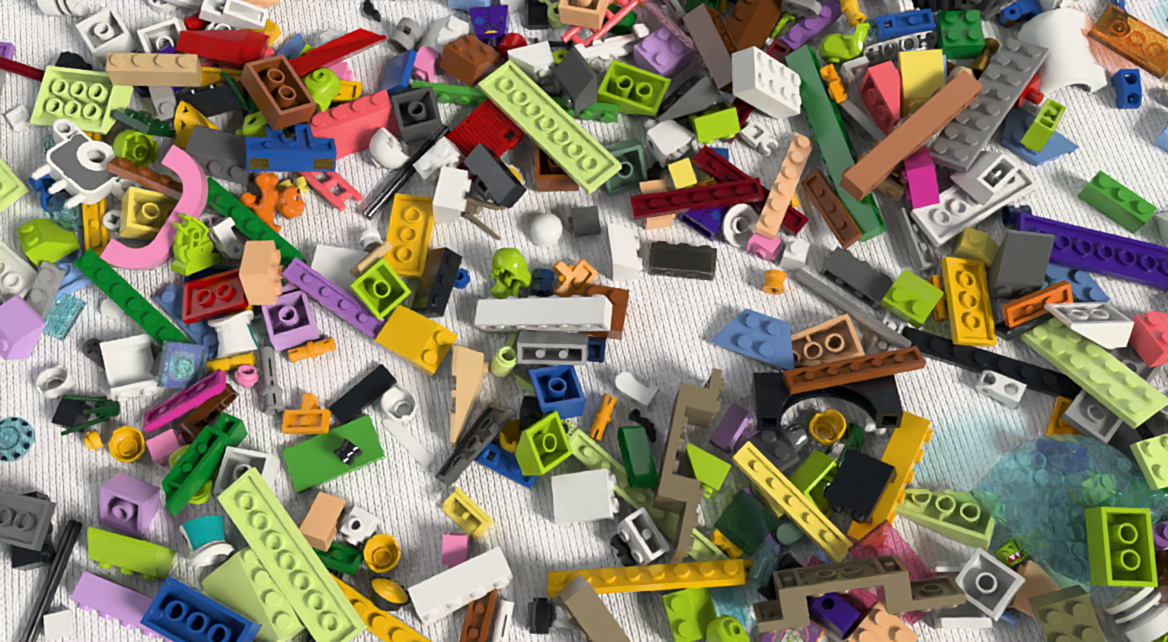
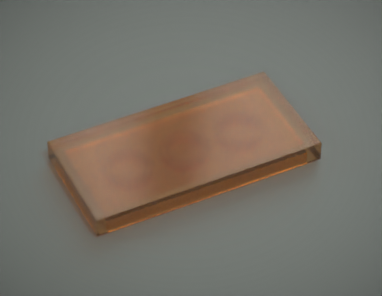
M1112 3L1087 34L1088 37L1158 79H1161L1168 70V36Z

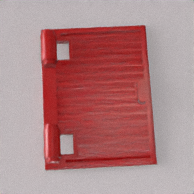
M487 98L445 137L453 142L466 158L479 143L492 148L500 157L508 149H513L521 142L525 133L499 107ZM511 129L515 135L507 141L503 136ZM462 162L456 169L466 170L468 167ZM468 174V179L474 183L477 179Z

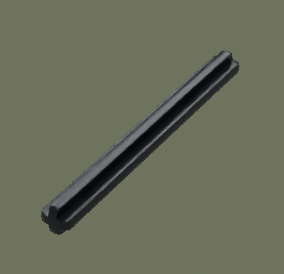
M442 124L365 208L362 214L366 219L372 221L395 196V193L417 171L413 164L443 136L445 137L450 133V129L446 125Z
M69 520L67 522L19 642L37 641L44 623L43 616L47 615L82 528L81 522L76 520Z

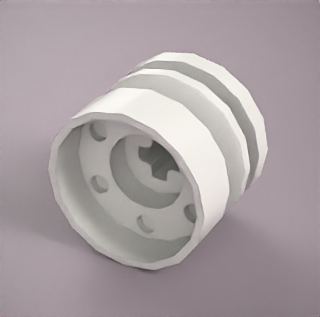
M37 0L41 11L48 16H62L65 14L68 16H84L89 9L90 0Z
M1127 587L1120 591L1105 606L1106 611L1110 615L1116 614L1113 618L1116 623H1123L1129 620V623L1126 624L1122 631L1131 642H1151L1168 632V603L1155 605L1162 594L1158 590L1152 591L1154 587Z

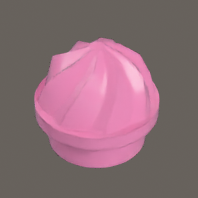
M242 365L235 372V379L238 385L243 388H251L258 381L259 376L254 366Z

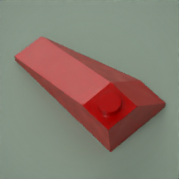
M252 30L181 31L176 51L183 54H197L200 59L243 70L245 63L264 59L270 36Z

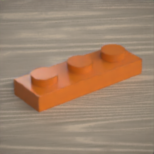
M1063 280L1002 305L1005 324L1011 328L1048 313L1049 311L1044 308L1045 303H1073L1071 284Z

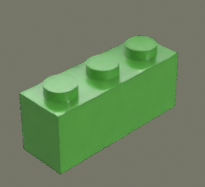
M1101 170L1096 173L1077 196L1132 234L1146 224L1157 209V207Z

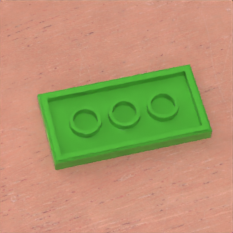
M370 415L328 431V434H320L282 450L297 494L386 458ZM344 438L348 439L363 452L360 456H356L351 467L332 453L335 449L340 448Z

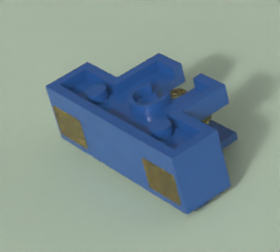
M266 124L267 137H245L246 172H335L337 156L335 139L312 138L310 124H295V137L286 138L285 134H282V128L273 131L269 124Z

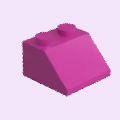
M927 145L922 146L903 161L905 169L901 170L903 183L907 182L908 186L907 189H904L907 202L911 201L913 209L940 203L935 166Z

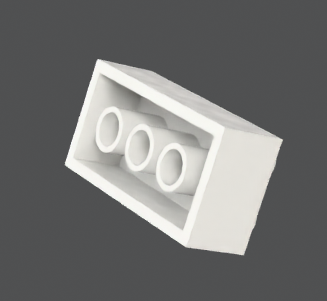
M755 46L732 53L733 95L777 120L800 114L801 97L799 95V86L801 81L797 73Z

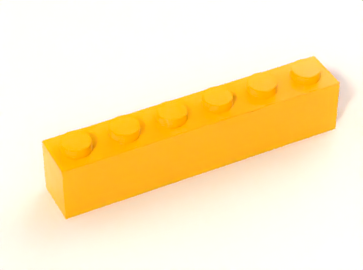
M903 410L900 428H895L880 460L894 466L897 477L894 483H889L873 513L872 524L852 522L847 532V539L851 543L875 554L878 547L883 548L887 539L885 531L888 526H893L897 513L894 512L897 504L902 505L906 496L904 491L906 484H911L916 472L913 470L916 463H921L925 453L922 450L925 442L930 443L934 430L931 429V420Z

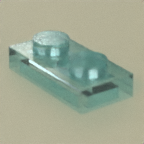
M63 293L48 317L47 324L42 333L64 342L87 303Z
M735 585L718 586L709 591L722 615L736 617L744 630L756 624Z

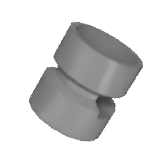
M403 17L397 24L396 30L392 31L388 37L387 44L397 54L410 49L413 50L415 44L423 36L424 31L417 22L408 17Z

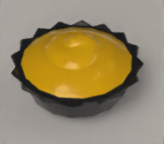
M374 575L373 578H369L368 594L378 609L398 611L403 606L411 603L409 592L405 590L403 585H399L397 581H392L389 577L384 578L382 575L378 577Z

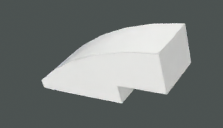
M204 0L199 18L217 24L224 23L231 27L264 29L269 10L241 0Z

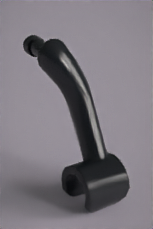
M535 37L533 39L534 43H539L538 38ZM571 39L566 44L563 41H548L550 48L565 47L566 51H570L575 46H571L573 44Z

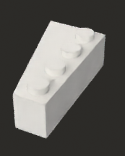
M500 546L408 588V592L418 617L426 627L469 602L485 596L491 590L505 587L513 579L503 552Z

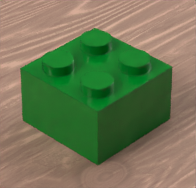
M979 10L938 11L934 19L935 28L933 31L937 34V43L934 49H942V55H946V60L975 59L978 57L985 46Z

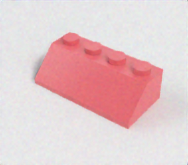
M386 90L333 107L324 112L313 114L308 121L314 138L335 139L336 159L368 149L371 138L381 127L387 129L396 138L402 137L396 114Z

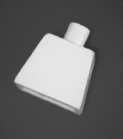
M651 118L644 125V128L647 130L646 147L662 168L688 153L694 147L695 135L673 119L658 124Z

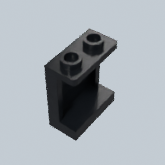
M850 448L824 495L828 508L838 514L844 512L850 515V518L859 524H864L865 522L871 525L873 513L889 483H894L897 477L896 469L890 464Z

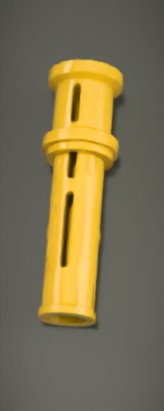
M839 0L841 3L840 10L848 18L849 27H856L866 20V15L861 13L857 0Z

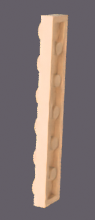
M797 132L795 133L753 232L771 240H774L815 143L814 140Z

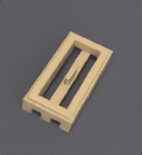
M385 241L379 244L350 269V274L354 278L363 274L393 247L391 243Z

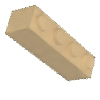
M108 52L106 72L113 85L201 87L202 67L197 54Z

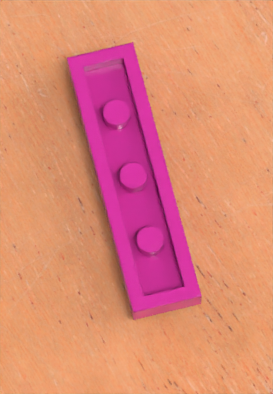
M218 369L147 411L144 415L143 429L148 433L160 429L173 419L183 416L188 410L195 406H200L205 400L220 394L226 389V373Z

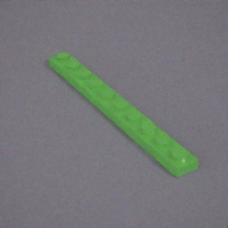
M414 80L412 84L413 91L432 86L436 101L443 104L456 103L462 106H480L488 98L479 88ZM550 97L573 118H581L585 121L598 120L604 123H617L619 105L597 102L575 113L571 107L566 106L563 98Z

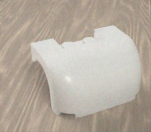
M1069 7L1056 8L1045 11L1021 25L1022 29L1018 32L1019 41L1049 49L1047 58L1035 73L1040 77L1039 91L1044 93V96L1071 84H1088L1091 93L1107 85L1103 67L1093 64L1094 58L1090 54L1088 47L1089 40L1086 36L1093 32L1088 14Z

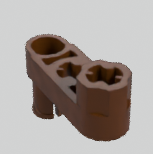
M215 371L208 372L203 378L207 377ZM226 383V389L220 394L207 399L178 426L179 431L192 444L204 427L237 398L238 393L229 383Z

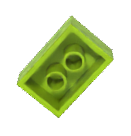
M1123 507L1085 509L1091 586L1158 587L1150 509Z

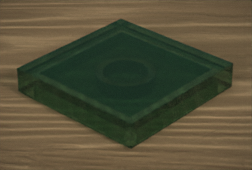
M742 488L713 526L751 558L779 523L780 519Z

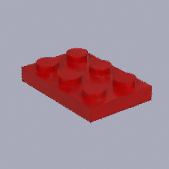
M240 267L184 283L182 321L188 325L248 308V300L239 277Z

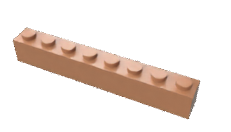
M965 70L959 75H952L944 88L939 87L936 89L929 101L924 100L917 107V111L914 114L910 112L902 120V124L899 127L894 126L884 140L879 139L873 145V150L869 153L864 152L857 159V164L853 167L849 165L842 172L841 175L843 177L839 185L860 202L903 164L905 159L921 148L978 97L984 86Z

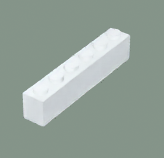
M600 294L592 295V297L571 295L569 298H562L556 295L549 296V298L529 296L524 299L509 296L507 299L487 297L477 302L474 325L482 332L610 331L613 305L607 297Z

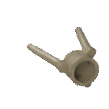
M466 195L464 199H467L464 217L472 220L495 239L500 240V236L474 215H479L482 207L496 211L500 209L505 210L506 207H498L492 202Z

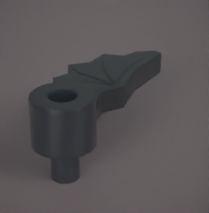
M366 0L363 3L365 14L371 16L374 21L381 22V15L378 10L375 9L371 0Z
M633 409L629 413V420L644 426L648 438L654 443L656 441L655 434L657 433L654 429V423H651L648 418L640 417L641 412L638 409Z

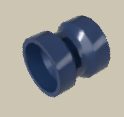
M1005 205L1002 211L1003 225L1005 227L1015 226L1020 212L1032 215L1031 207L1029 205H1020L1019 207Z
M545 268L533 270L532 278L534 284L531 286V293L540 297L552 296L553 286L551 284L554 281L555 273Z

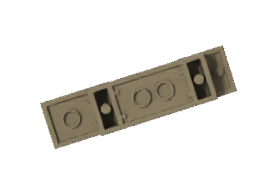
M712 369L705 388L681 382L674 399L652 508L679 514L670 561L680 563L684 557H688L689 552L692 551L694 537L690 535L693 532V528L697 526L699 513H696L695 510H697L698 504L701 503L703 490L699 489L701 481L675 475L679 465V460L675 458H678L679 451L681 452L684 441L682 434L686 425L690 424L707 428L709 422L714 421L715 414H718L720 407L718 397L719 393L723 390L725 379L721 378V369Z
M889 554L773 571L776 600L752 603L759 633L773 634L781 629L800 630L804 626L810 625L806 596L809 595L811 597H821L825 593L830 592L843 594L850 592L851 589L871 590L876 588V595L886 612L896 616L915 610L928 612L932 608L937 607L955 608L958 604L966 603V596L951 575L910 580L909 571L897 554Z

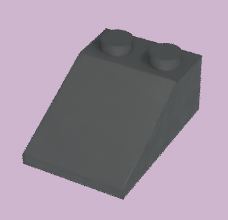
M693 73L661 103L656 116H648L656 121L664 122L705 110L706 108L709 109L718 102L717 98L721 96V93L706 75Z
M1008 229L986 276L989 296L1019 299L1041 290L1055 235Z

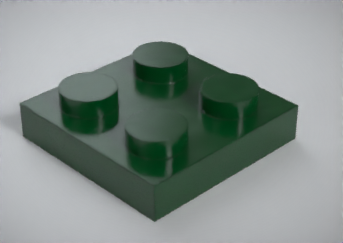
M126 108L125 111L115 109L113 115L115 119L147 135L173 138L176 132L168 126V122L160 121V119L155 120L151 118L152 114L146 111L139 110L138 113L129 108Z

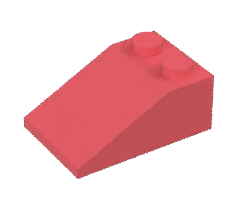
M891 60L869 67L858 90L876 126L886 135L900 120V73L894 67Z
M1151 311L1136 315L1132 319L1134 325L1128 340L1148 368L1168 363V314Z

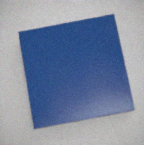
M410 49L387 61L378 92L386 90L389 96L407 88L417 52Z

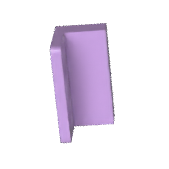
M733 402L709 443L729 454L751 419L755 409L751 408L747 411Z

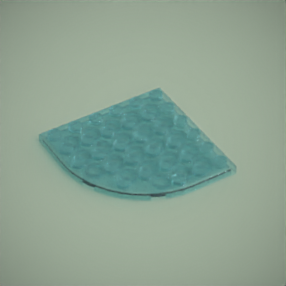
M1074 434L1043 436L1017 446L1000 459L969 491L978 503L1061 589L1079 584L1089 596L1098 586H1091L1085 509L1095 507L1150 509L1152 527L1168 510V496L1161 489L1151 491L1141 468L1129 457L1104 442Z

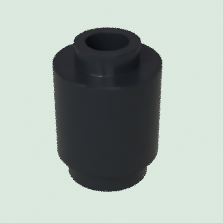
M533 598V602L528 603L527 627H529V634H549V628L552 627V603H547L548 598Z

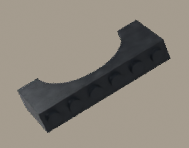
M783 372L753 373L752 393L757 430H780L782 417L790 407L800 401L816 397L838 398L857 405L871 417L876 428H900L903 409L894 374L790 394L782 378Z

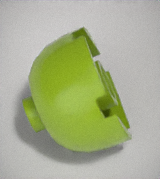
M127 129L119 133L112 145L115 156L127 158L131 163L138 166L147 167L150 161L154 164L158 155L157 141L153 140L152 135H147L137 129Z

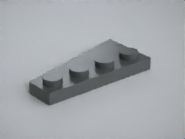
M489 402L435 475V478L448 486L455 483L464 470L515 413L510 408Z

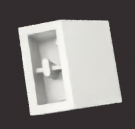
M981 151L966 174L956 170L950 178L984 206L1021 167L1004 153Z

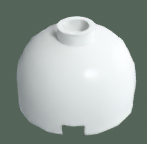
M381 127L371 138L369 144L370 152L373 155L371 160L378 167L383 165L387 169H398L411 159V155L403 145L401 146L397 142L398 139L385 128Z

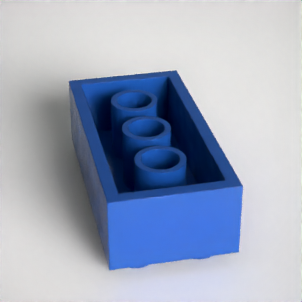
M170 576L167 577L140 621L141 624L173 642H253L262 626L257 621L186 582Z

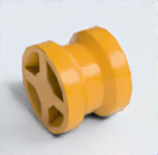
M780 270L765 271L764 278L766 281L763 283L762 290L773 295L784 293L785 287L783 282L786 280V273Z

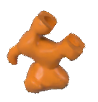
M263 172L255 179V183L262 191V197L258 193L251 195L247 192L242 195L240 202L278 233L281 230V226L276 225L274 222L277 211L279 210L281 215L287 220L299 217L304 212L305 203L298 187L289 186L281 193L276 188L279 182L278 177L273 172Z

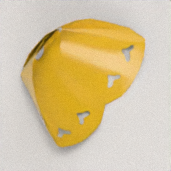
M181 101L177 107L174 120L177 137L172 145L178 148L181 145L182 150L185 152L195 125L218 130V126L190 104ZM185 106H186V108H187V110H188L189 112L183 113V111L185 110ZM181 120L186 124L183 129L181 128Z

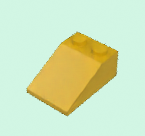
M399 304L374 342L432 378L458 335L439 323Z

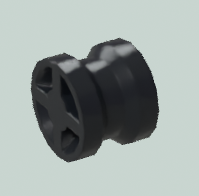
M344 438L340 448L335 449L332 453L351 467L356 456H360L363 452L348 439Z

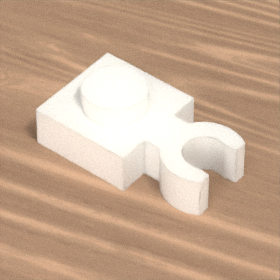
M756 119L740 132V136L754 149L760 146L762 153L766 156H769L771 152L767 146H772L774 149L778 147V142L775 139L768 138L770 131Z

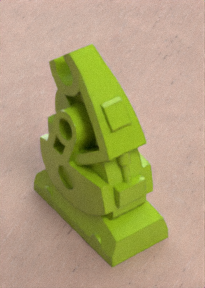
M179 213L178 216L182 217V223L180 224L175 221L172 223L177 232L174 239L175 243L172 246L175 260L171 264V270L188 276L220 263L221 257L219 253L213 251V243L207 236L209 229L200 219Z

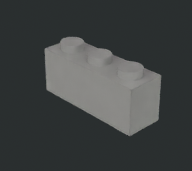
M520 331L517 341L518 364L587 365L588 333Z

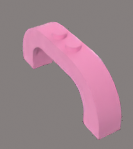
M172 145L161 162L179 175L183 183V194L156 238L149 245L138 249L130 248L118 240L111 239L100 258L124 269L145 271L159 267L173 257L172 246L175 243L174 239L177 230L172 226V223L174 221L182 223V217L178 216L179 213L200 219L199 216L208 198L206 175L193 157L177 146Z

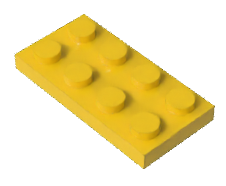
M395 193L386 241H389L393 247L383 255V258L399 277L421 279L429 256L435 223L432 207L434 197Z
M952 257L943 258L941 266L953 344L982 347L997 345L984 261Z

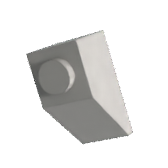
M148 86L160 121L174 118L179 102L173 86Z

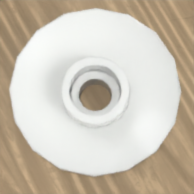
M737 204L728 209L722 226L723 234L731 245L736 247L747 246L748 241L755 233L753 230L758 221L755 211L746 204Z

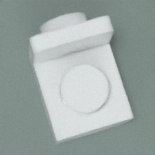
M866 56L842 64L838 76L841 77L846 90L852 89L855 78H859L865 73L869 64Z

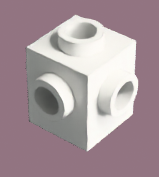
M355 505L350 514H346L343 518L340 531L346 535L344 538L346 541L356 546L359 542L366 545L367 541L376 535V526L380 519Z

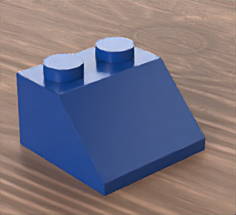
M557 365L528 371L541 411L547 414L557 411L560 420L582 416L587 400L574 365Z

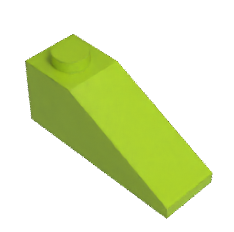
M1047 98L1020 143L1024 144L1027 149L1040 153L1055 132L1067 107Z

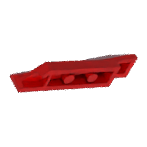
M359 28L306 52L304 56L290 59L288 62L298 77L302 79L321 67L329 68L385 42L387 38L385 35H379Z

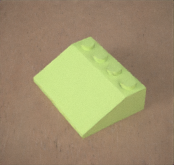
M47 66L30 124L53 127L56 120L67 119L74 123L81 131L106 134L117 120L113 117L115 109H126L130 103L134 88L128 85H113L107 72Z
M250 545L234 554L201 581L207 595L262 624L253 642H287L307 628Z

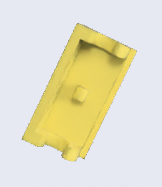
M459 487L442 504V510L466 533H470V537L476 542L494 524L492 518Z

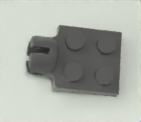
M794 422L780 430H761L733 448L736 453L749 441L780 472H783L800 462L797 453L809 445V438L803 428L797 429L801 425Z

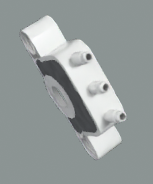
M59 119L54 122L53 140L57 145L47 152L46 164L31 174L34 180L49 174L56 181V183L48 188L50 194L59 192L62 189L69 192L73 197L64 204L67 209H71L80 203L87 205L95 204L111 193L122 201V196L126 192L125 189L129 187L139 188L138 183L106 171L108 162L116 157L111 146L104 142L93 141L67 119ZM92 160H98V161H101V162H100V163H95V162H92Z

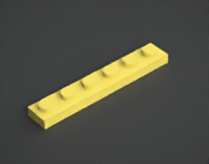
M749 441L731 457V460L833 562H841L855 546Z

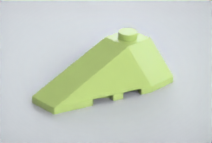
M904 489L906 492L905 499L902 505L897 504L895 513L961 544L976 549L980 547L984 551H988L1002 498L978 490H968V492L945 490L943 492L929 491L928 489Z

